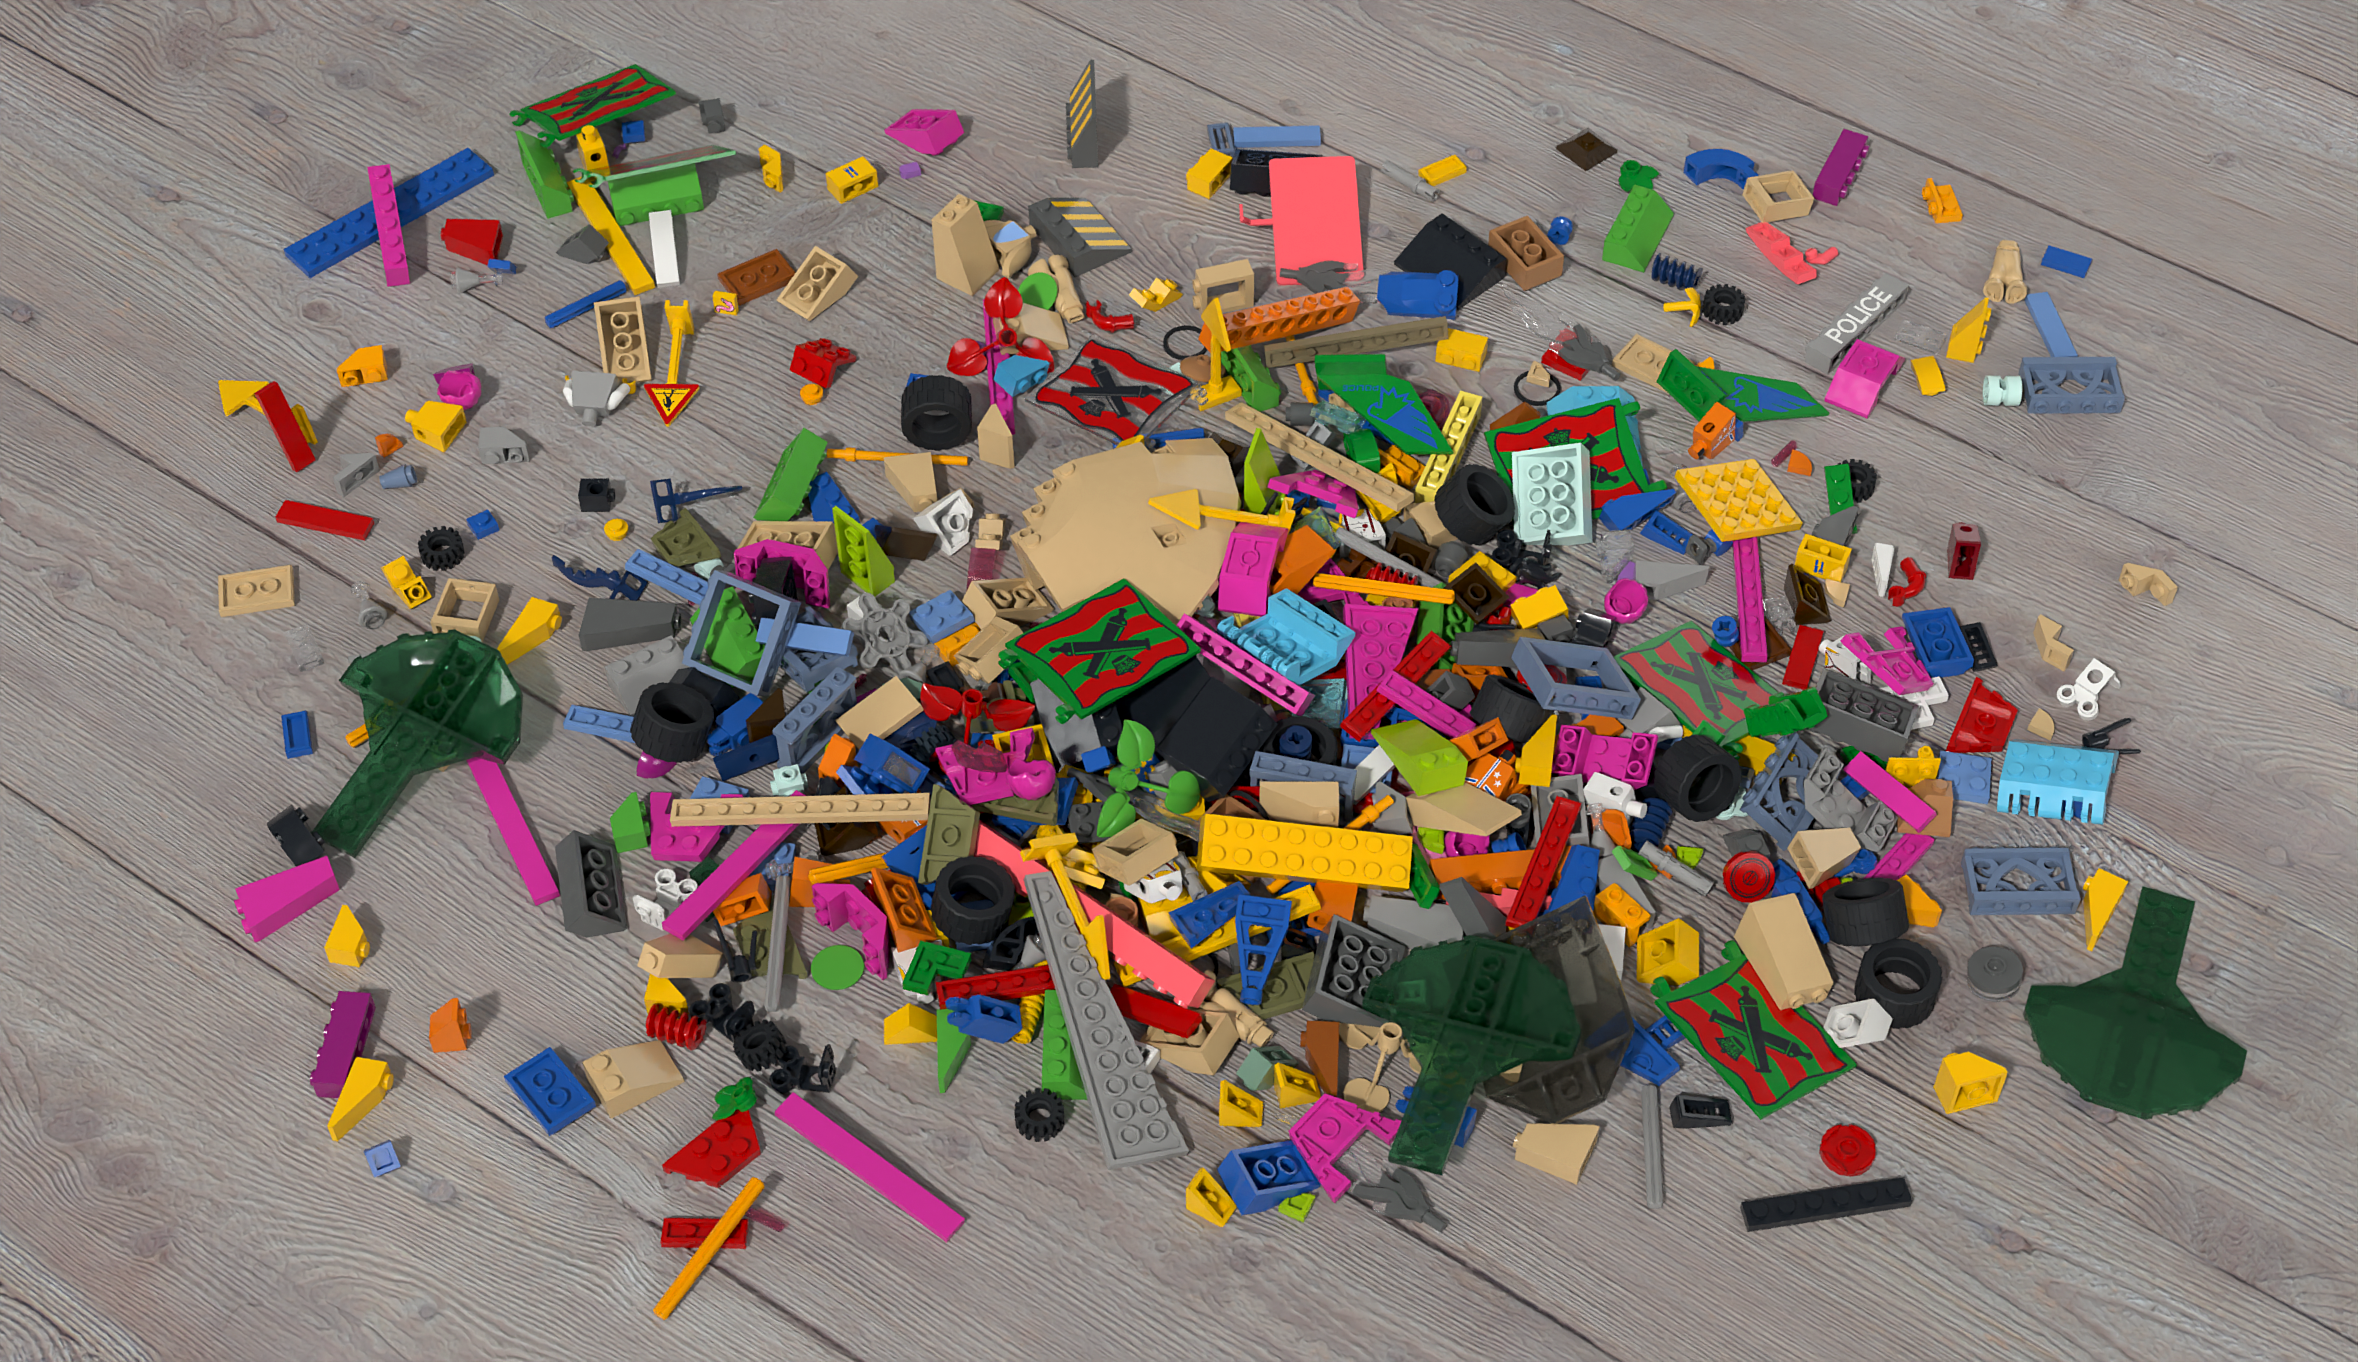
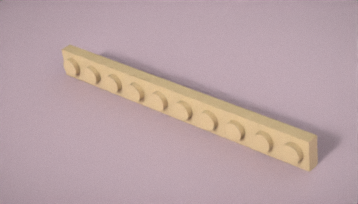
M1242 402L1225 411V419L1253 435L1256 428H1260L1266 442L1397 512L1414 501V493Z
M930 793L673 799L670 823L672 827L928 820L931 797Z

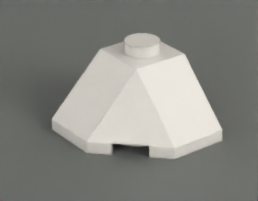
M958 489L933 503L913 519L921 531L936 533L937 538L934 545L950 556L969 542L970 532H968L969 520L972 519L973 508L961 489Z
M1875 999L1832 1006L1823 1028L1839 1048L1885 1040L1892 1018Z

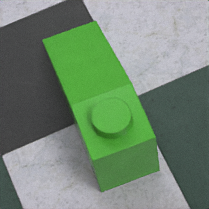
M937 1009V1056L940 1093L946 1092L971 1046V1035L960 1033L959 1027L947 1022V1015L955 1012L949 1009Z

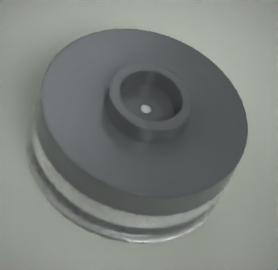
M2001 947L1982 948L1976 951L1968 961L1967 985L1973 994L1983 1000L1991 1002L2006 1001L2014 997L2020 990L2023 966L2020 959L2007 949Z

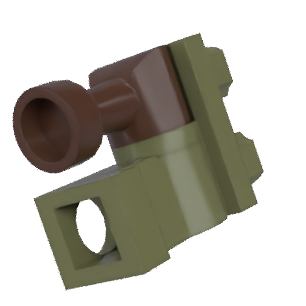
M1011 680L1004 681L1003 684L993 682L987 690L980 691L983 695V702L987 703V709L990 703L999 699H1013L1024 702L1026 700L1025 693L1021 688L1013 687ZM970 686L961 687L959 693L963 695L966 690L973 688ZM983 710L977 718L971 719L970 732L1001 731L994 727L993 719H988ZM962 714V715H963V719H964L965 728H966V720H967V718L965 717L964 714Z

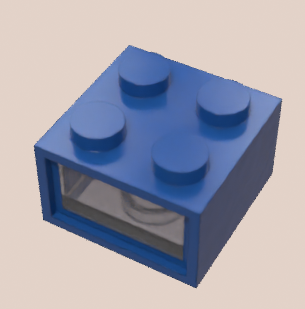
M871 733L854 758V760L862 764L859 769L877 778L879 782L900 794H904L905 791L916 793L930 770L893 744Z

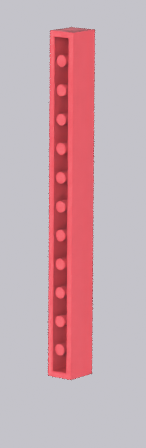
M979 819L974 857H984L988 860H993L1005 868L1006 872L1013 879L1015 892L1027 897L1028 894L1024 884L1025 875L1051 870L1039 860L1023 862L1020 852L1023 850ZM1051 871V873H1052V875H1053V877H1054V879H1055V881H1056V883H1057V885H1058V887H1059V889H1060V891H1061V893H1062V895H1063V897H1064V894H1063V892H1062V890H1061V887H1060V885H1059V883H1058V881H1057V878H1056L1055 874ZM1072 883L1088 923L1090 924L1098 915L1104 916L1107 950L1114 954L1112 959L1123 966H1126L1127 963L1134 968L1132 972L1144 980L1147 978L1155 982L1153 987L1164 994L1170 992L1175 996L1173 1001L1186 1009L1188 1006L1200 1007L1215 980ZM1074 921V923H1075V925H1076V928H1077V930H1078V932H1079V934H1080V933H1081V932H1080V929H1079V927H1078L1076 921Z

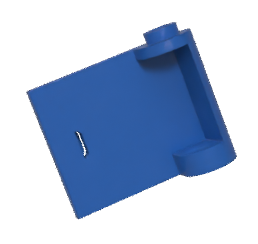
M925 825L883 855L882 858L891 872L914 879L926 910H931L936 881L928 885L918 883L927 825ZM969 891L957 892L951 896L957 901Z

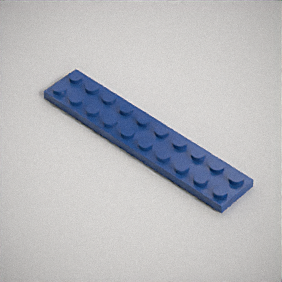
M466 148L395 187L394 192L400 226L407 225L494 176L493 169L471 149ZM373 200L283 249L285 256L308 278H312L378 241L379 234Z

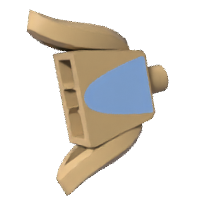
M999 220L984 221L997 263L1003 267L1002 275L1009 279L1029 260L1032 251L1031 239L1036 237V231L1031 225L1021 228L1012 220L1006 222Z

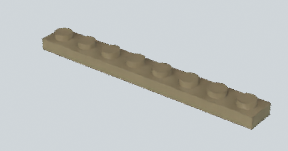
M1446 316L1268 344L1264 345L1266 367L1272 368L1315 361V355H1353L1448 339V324Z

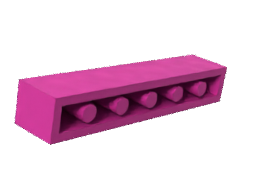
M390 164L367 167L387 287L410 284Z
M1184 613L1176 625L1201 648L1200 654L1292 713L1303 716L1315 697L1311 692L1273 670V668L1267 666L1193 617Z

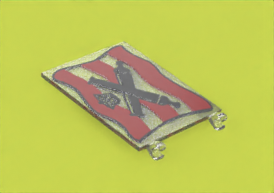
M1093 334L1060 364L1044 382L1025 397V402L1115 445L1137 435H1143L1144 446L1152 453L1157 450L1153 447L1156 442L1149 437L1190 397L1201 406L1208 402V398H1205L1207 390L1200 388L1202 386L1201 382Z

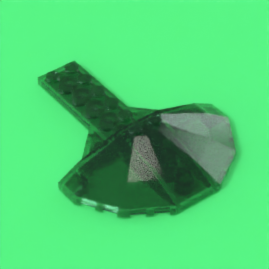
M452 629L448 630L447 633L434 634L433 631L425 632L423 635L404 633L397 636L398 639L386 646L382 644L376 647V651L363 658L362 656L355 658L339 679V682L342 686L359 696L362 701L370 751L312 832L317 831L326 844L356 858L414 775L474 757L505 765L521 742L523 694L499 650Z
M2142 886L2120 969L2075 987L2031 985L2023 1016L2025 1021L2029 1023L2033 1041L2038 1045L2041 1061L2047 1067L2050 1065L2061 1075L2060 1079L2065 1084L2070 1083L2080 1092L2079 1096L2084 1101L2146 1120L2152 1119L2154 1115L2168 1114V1116L2177 1115L2179 1111L2191 1109L2193 1112L2201 1111L2208 1102L2215 1097H2219L2225 1089L2240 1080L2247 1050L2224 1034L2208 1027L2176 985L2195 901Z
M1468 935L1463 936V940L1447 943V940L1440 941L1437 946L1423 948L1422 946L1414 947L1410 950V954L1400 962L1396 960L1392 963L1389 970L1380 976L1376 975L1371 978L1362 1001L1363 1009L1399 1025L1402 1029L1401 1036L1422 1068L1388 1155L1389 1162L1443 1176L1477 1084L1528 1061L1573 1060L1581 1037V1028L1577 1022L1566 983L1562 979L1558 980L1549 972V968L1544 963H1539L1527 948Z

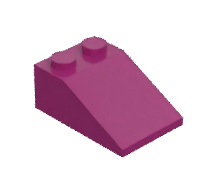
M912 109L884 130L885 134L921 154H932L933 156L942 153L946 146L957 142L958 137L964 134L956 111L939 109Z

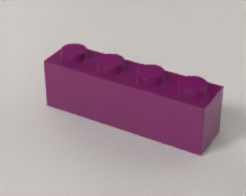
M1843 129L1815 181L1812 195L1815 200L1837 206L1841 198L1845 199L1849 189L1848 185H1852L1854 182L1855 171H1860L1863 163L1862 158L1866 159L1869 153L1870 146L1867 145L1869 136Z
M339 991L336 1001L332 1002L330 1010L331 1019L324 1028L323 1046H320L317 1051L318 1063L316 1069H313L310 1075V1085L314 1087L317 1097L339 1098L355 1058H362L376 1009L371 993Z

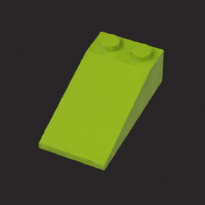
M1256 428L1245 460L1244 510L1249 513L1261 514L1274 492H1278L1275 502L1267 513L1278 515L1284 497H1287V494L1267 488L1270 478L1281 475L1262 430Z
M835 506L832 510L841 573L865 592L876 597L895 582L894 566L871 532Z
M1414 719L1371 730L1372 736L1418 796L1464 785L1468 765L1467 759L1456 745L1419 720Z

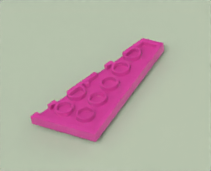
M1344 605V625L1355 631V637L1345 651L1348 715L1379 685L1390 669L1393 670L1401 662L1418 608ZM1380 722L1373 729L1379 728ZM1370 731L1363 739L1374 740L1375 738Z

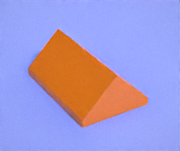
M874 867L871 870L874 892L882 912L887 916L888 928L898 953L918 947L920 940L929 943L934 942L937 936L914 879Z

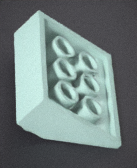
M1582 443L1512 452L1513 502L1515 504L1514 533L1516 534V539H1521L1522 545H1543L1547 530L1549 529L1551 532L1550 544L1593 543L1589 450Z

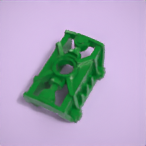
M1809 687L1801 692L1790 694L1778 692L1769 696V705L1759 706L1754 704L1744 708L1747 728L1751 737L1775 734L1780 736L1788 735L1805 728H1813L1828 717L1826 708L1815 687Z

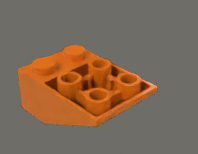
M1308 525L1287 535L1283 552L1278 551L1269 584L1270 592L1276 594L1287 588L1293 593L1298 594L1336 550Z

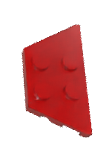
M1976 677L1949 740L1946 752H2002L2018 709L2011 703L2003 700L2002 696L1995 690L1990 692L1982 685L1983 680Z
M737 1109L729 1117L714 1122L662 1164L663 1171L671 1174V1172L683 1174L688 1180L702 1181L706 1185L720 1188L761 1154L749 1110L741 1112Z

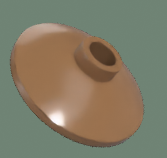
M1204 354L1187 357L1181 361L1180 371L1190 379L1209 382L1211 379V357ZM1221 363V378H1223L1226 370Z

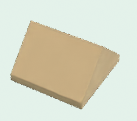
M992 404L977 427L980 460L1011 469L1014 468L1012 434L997 405Z

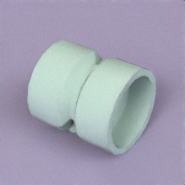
M1985 376L1983 382L1984 405L1999 406L2001 402L2005 406L2020 405L2022 396L2020 376H2005L2004 379L2000 376Z

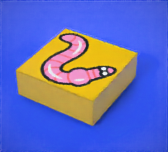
M714 291L712 298L715 312L737 316L739 311L737 295Z

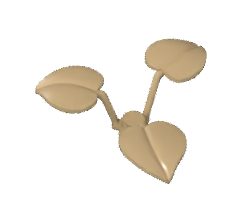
M1392 1022L1385 1023L1381 1027L1339 1023V1037L1348 1047L1358 1050L1364 1048L1367 1044L1374 1046L1378 1042V1047L1381 1050L1372 1083L1364 1078H1356L1349 1081L1344 1088L1343 1098L1345 1101L1358 1105L1360 1109L1372 1113L1374 1111L1381 1113L1388 1105L1389 1091L1385 1087L1376 1084L1386 1054H1393L1400 1046L1404 1057L1410 1058L1409 1066L1413 1071L1424 1076H1434L1441 1073L1455 1058L1457 1051L1445 1044L1426 1038H1416L1409 1041L1406 1049L1405 1039L1401 1038L1402 1029L1399 1025Z

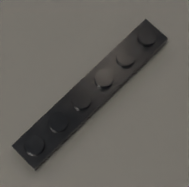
M1900 1177L1741 1202L1740 1209L1747 1232L1911 1207L1912 1198L1905 1178Z

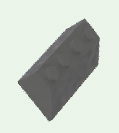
M573 830L555 846L565 931L588 938L626 930L627 925L616 846Z

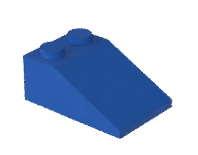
M1292 1140L1231 1150L1217 1169L1241 1215L1264 1212L1280 1205L1286 1198L1298 1196L1301 1193H1308L1321 1186Z

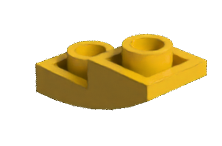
M1934 356L1910 360L1911 369L1916 376L1917 387L1922 395L1931 396L1945 391L1944 381Z

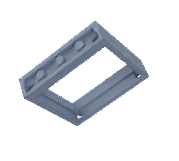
M714 570L708 580L706 595L700 603V613L692 626L689 644L684 649L682 664L695 667L698 671L754 695L769 696L802 602L728 571ZM726 583L780 605L753 683L699 661Z
M1520 637L1512 654V660L1543 709L1632 720L1641 700L1608 648ZM1593 661H1597V665H1592ZM1544 664L1596 671L1607 689L1555 683Z

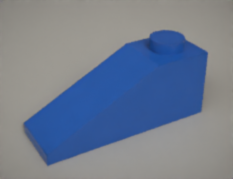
M1668 489L1621 496L1615 501L1610 499L1601 507L1602 512L1599 519L1617 540L1651 517L1656 510L1659 511L1671 503L1676 495V491Z

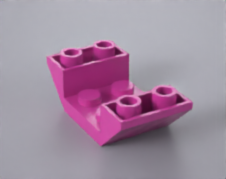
M1857 339L1837 368L1824 401L1868 418L1877 404L1879 391L1890 374H1897L1905 358Z
M1240 522L1233 529L1219 577V611L1259 617L1268 613V597L1272 596L1269 584L1277 553L1284 550L1288 528Z
M766 539L735 550L736 575L752 582L753 578H756V569L760 567L763 558L792 556L796 587L805 589L806 604L829 609L828 569L814 549Z
M1561 725L1551 774L1558 777L1582 774L1583 785L1586 786L1594 772L1627 783L1636 790L1648 783L1659 736L1633 732L1631 739L1592 735L1585 727Z
M815 883L812 886V902L815 905L816 913L814 915L821 926L826 925L832 932L849 922L854 930L857 931L859 929L863 933L862 950L866 959L864 964L872 975L876 974L884 981L888 975L891 950L887 916L853 884Z

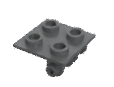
M1104 802L1074 804L1071 806L1067 824L1071 833H1075L1079 841L1077 844L1101 842L1110 838L1097 836L1098 821Z

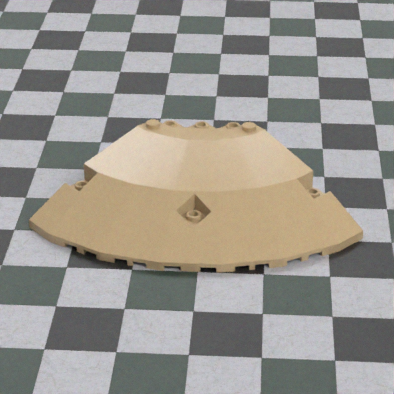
M1212 438L1166 440V446L1152 453L1148 451L1142 442L1074 459L1052 470L1053 479L1033 488L1038 504L1022 511L1027 527L1010 535L1024 576L1032 588L1037 590L1045 586L1061 612L1125 578L1175 625L1178 624L1184 613L1192 617L1197 609L1201 610L1203 600L1206 596L1211 597L1219 585L1218 578L1230 534L1239 522L1200 515V528L1197 530L1149 505L1148 501L1149 498L1197 489L1200 505L1240 511L1241 500L1228 456Z

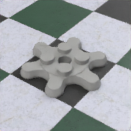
M861 594L858 605L863 612V618L860 620L845 619L842 623V629L854 632V637L861 641L864 651L860 654L859 663L863 668H873L879 659H885L892 665L894 671L899 674L902 670L911 666L906 656L907 648H924L928 642L927 637L923 632L911 630L906 625L905 618L910 612V606L905 600L898 599L891 608L884 609L878 605L872 594ZM879 630L885 631L888 634V639L879 637Z

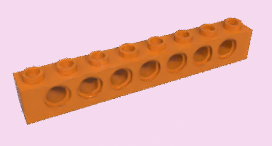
M1348 287L1225 313L1223 318L1230 347L1235 349L1352 322L1360 300ZM1204 322L1198 340L1211 353L1212 333Z

